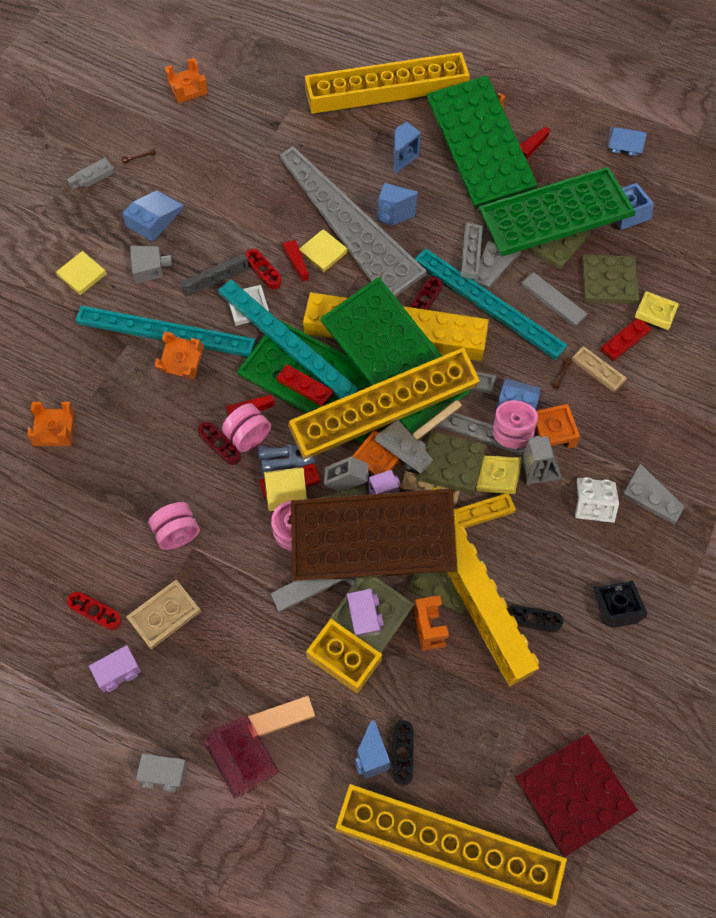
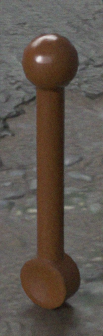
M150 149L149 152H145L135 156H124L122 157V162L124 164H127L130 160L137 159L147 155H155L156 151L154 149Z
M565 358L563 369L557 381L553 383L555 389L560 387V381L567 367L571 365L572 360L570 358Z

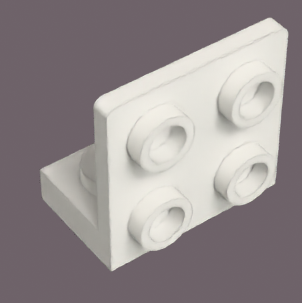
M588 477L577 478L578 501L575 518L614 523L619 506L616 483L610 480H595Z

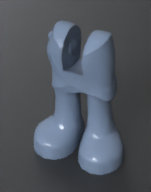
M287 444L285 447L270 448L265 445L257 446L262 478H264V472L281 468L303 467L315 463L314 457L304 460L302 456H298L301 453L297 444ZM288 456L286 459L269 460L274 457Z

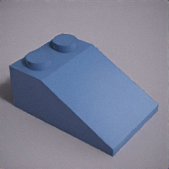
M156 190L133 201L122 215L126 227L154 241L180 213L184 205Z

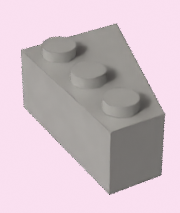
M535 436L528 440L521 464L525 485L562 479L558 461L548 436Z

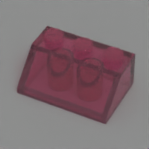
M248 716L214 729L203 741L234 799L251 792L279 773Z

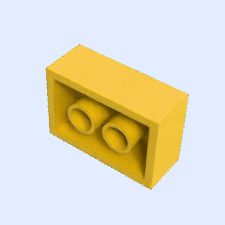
M333 619L329 620L306 651L308 660L356 694L360 692L382 661V654Z

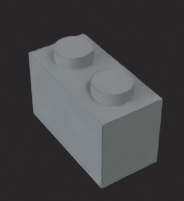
M351 456L325 467L324 485L341 492L368 482L369 464Z
M142 753L136 781L142 784V788L154 789L155 786L163 787V791L176 793V789H183L188 763L183 759Z

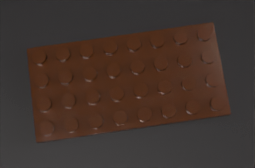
M452 488L291 500L293 582L458 571Z

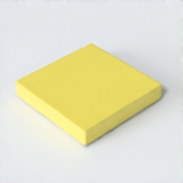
M324 229L299 249L301 255L323 273L348 253V248Z
M83 251L56 271L57 276L79 295H82L107 274L105 269Z
M645 291L635 318L669 330L679 303Z
M484 455L476 486L477 491L515 494L522 459L519 457Z
M303 467L264 472L268 511H275L280 504L287 501L307 499Z

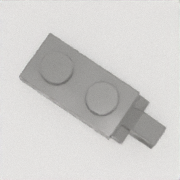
M103 158L78 171L68 178L67 181L72 190L80 186L87 188L113 174L115 171L108 160Z

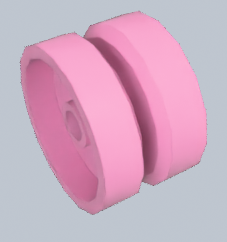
M512 400L500 404L495 414L492 433L494 439L500 445L507 448L519 449L526 447L528 440L534 437L538 414L530 404L523 401Z
M252 403L242 405L234 410L222 426L224 435L233 441V445L240 452H247L255 448L266 438L271 429V423L261 415V412Z
M287 501L275 509L271 525L276 542L282 548L292 551L291 501Z
M177 502L169 504L156 511L149 518L148 523L153 534H156L155 538L160 549L171 550L181 547L199 534L200 528L195 518H192L193 514L187 503Z

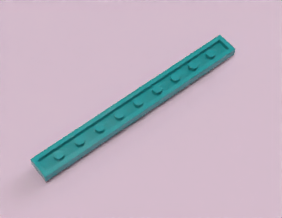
M425 248L415 258L432 276L441 279L448 287L554 360H557L566 350V343L472 279L460 277L461 272L428 249Z
M232 279L218 289L219 295L320 383L332 389L336 397L342 399L358 392V388Z
M87 306L80 307L75 320L78 325L162 340L165 331L173 333L178 338L190 341L191 338L198 339L204 344V349L245 357L252 353L255 346V338Z

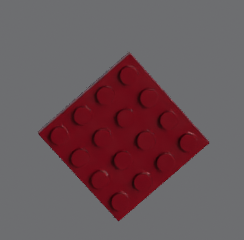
M588 733L515 777L563 857L568 856L638 811Z

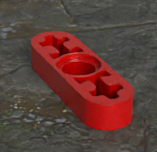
M247 250L245 255L248 260V266L269 289L275 290L280 288L282 279L279 272L259 250ZM262 266H266L268 270L265 272L259 271V268Z
M73 592L67 598V605L73 612L108 630H116L120 627L122 623L121 616L110 607L81 592ZM80 598V601L85 605V607L83 608L79 604L75 605L73 601L79 600ZM98 606L100 608L99 613L95 616L89 615L90 608ZM104 613L109 618H113L114 616L116 620L115 623L111 622L109 624L108 620L103 617Z

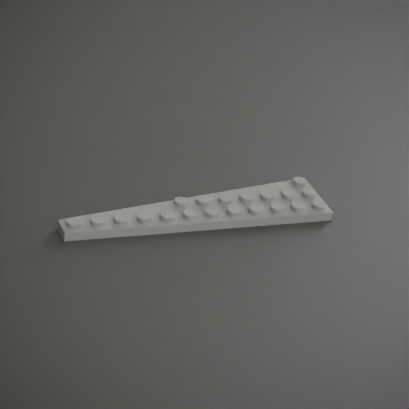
M292 146L280 154L282 162L344 246L348 248L350 254L371 282L380 277L393 295L397 297L427 275L425 268L295 147Z

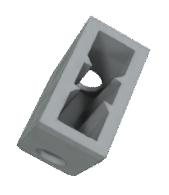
M130 246L132 274L135 284L161 278L163 276L162 267L172 266L171 255L161 256L160 249L157 246Z

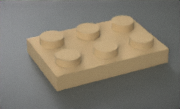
M176 579L126 617L152 650L198 615L201 610Z

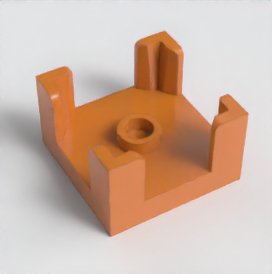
M195 58L187 60L189 70L174 74L172 65L164 67L167 82L178 104L208 94L206 78L204 75L200 76Z
M164 331L162 341L165 343V348L161 360L157 358L154 367L160 372L195 380L204 344L198 339L191 338L190 341L178 338L173 333Z
M32 402L31 412L35 417L33 431L31 428H28L27 436L33 446H71L75 411L70 402H61L63 409H45L42 402Z
M568 404L536 411L538 414L536 425L538 436H548L552 446L568 443L567 448L577 446L580 434Z
M375 430L352 456L369 464L368 473L372 476L392 470L396 464L399 467L403 463L400 458L375 441L377 434H379Z
M440 595L415 600L413 613L421 651L446 647L444 639L449 637L447 626L432 628L431 619L439 617L438 606L442 605Z

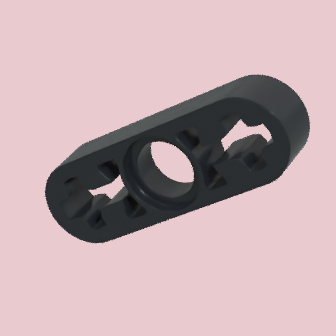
M509 605L507 608L509 614L511 611H515L518 627L554 633L561 629L564 622L563 617L553 611L518 605ZM522 612L525 613L523 621H521L522 617H519L522 615ZM529 614L537 615L539 618L538 623H530L527 616ZM543 616H545L544 620L546 621L544 622V625H541L543 621ZM552 618H555V622H557L555 627L552 626L551 622H548Z
M400 721L394 728L393 780L399 786L408 785L413 777L414 730L412 724L408 721ZM402 726H406V730H409L410 733H406L405 742L397 744V740H402V734L398 730H401ZM401 747L407 748L410 753L409 757L406 759L399 758L397 750ZM396 762L400 764L410 763V766L405 765V774H409L405 781H401V778L397 776L401 772V765L397 766Z

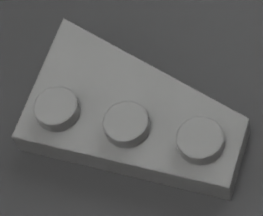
M488 241L480 260L478 280L473 279V281L489 290L501 277V274L511 266V263L520 256L521 251L501 257L495 243Z
M399 420L377 434L375 438L376 442L420 474L431 466L433 462L430 455Z
M641 464L622 497L674 525L685 507Z

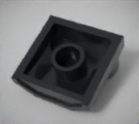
M633 580L594 587V592L602 612V621L606 626L615 628L632 625L646 618L647 610Z

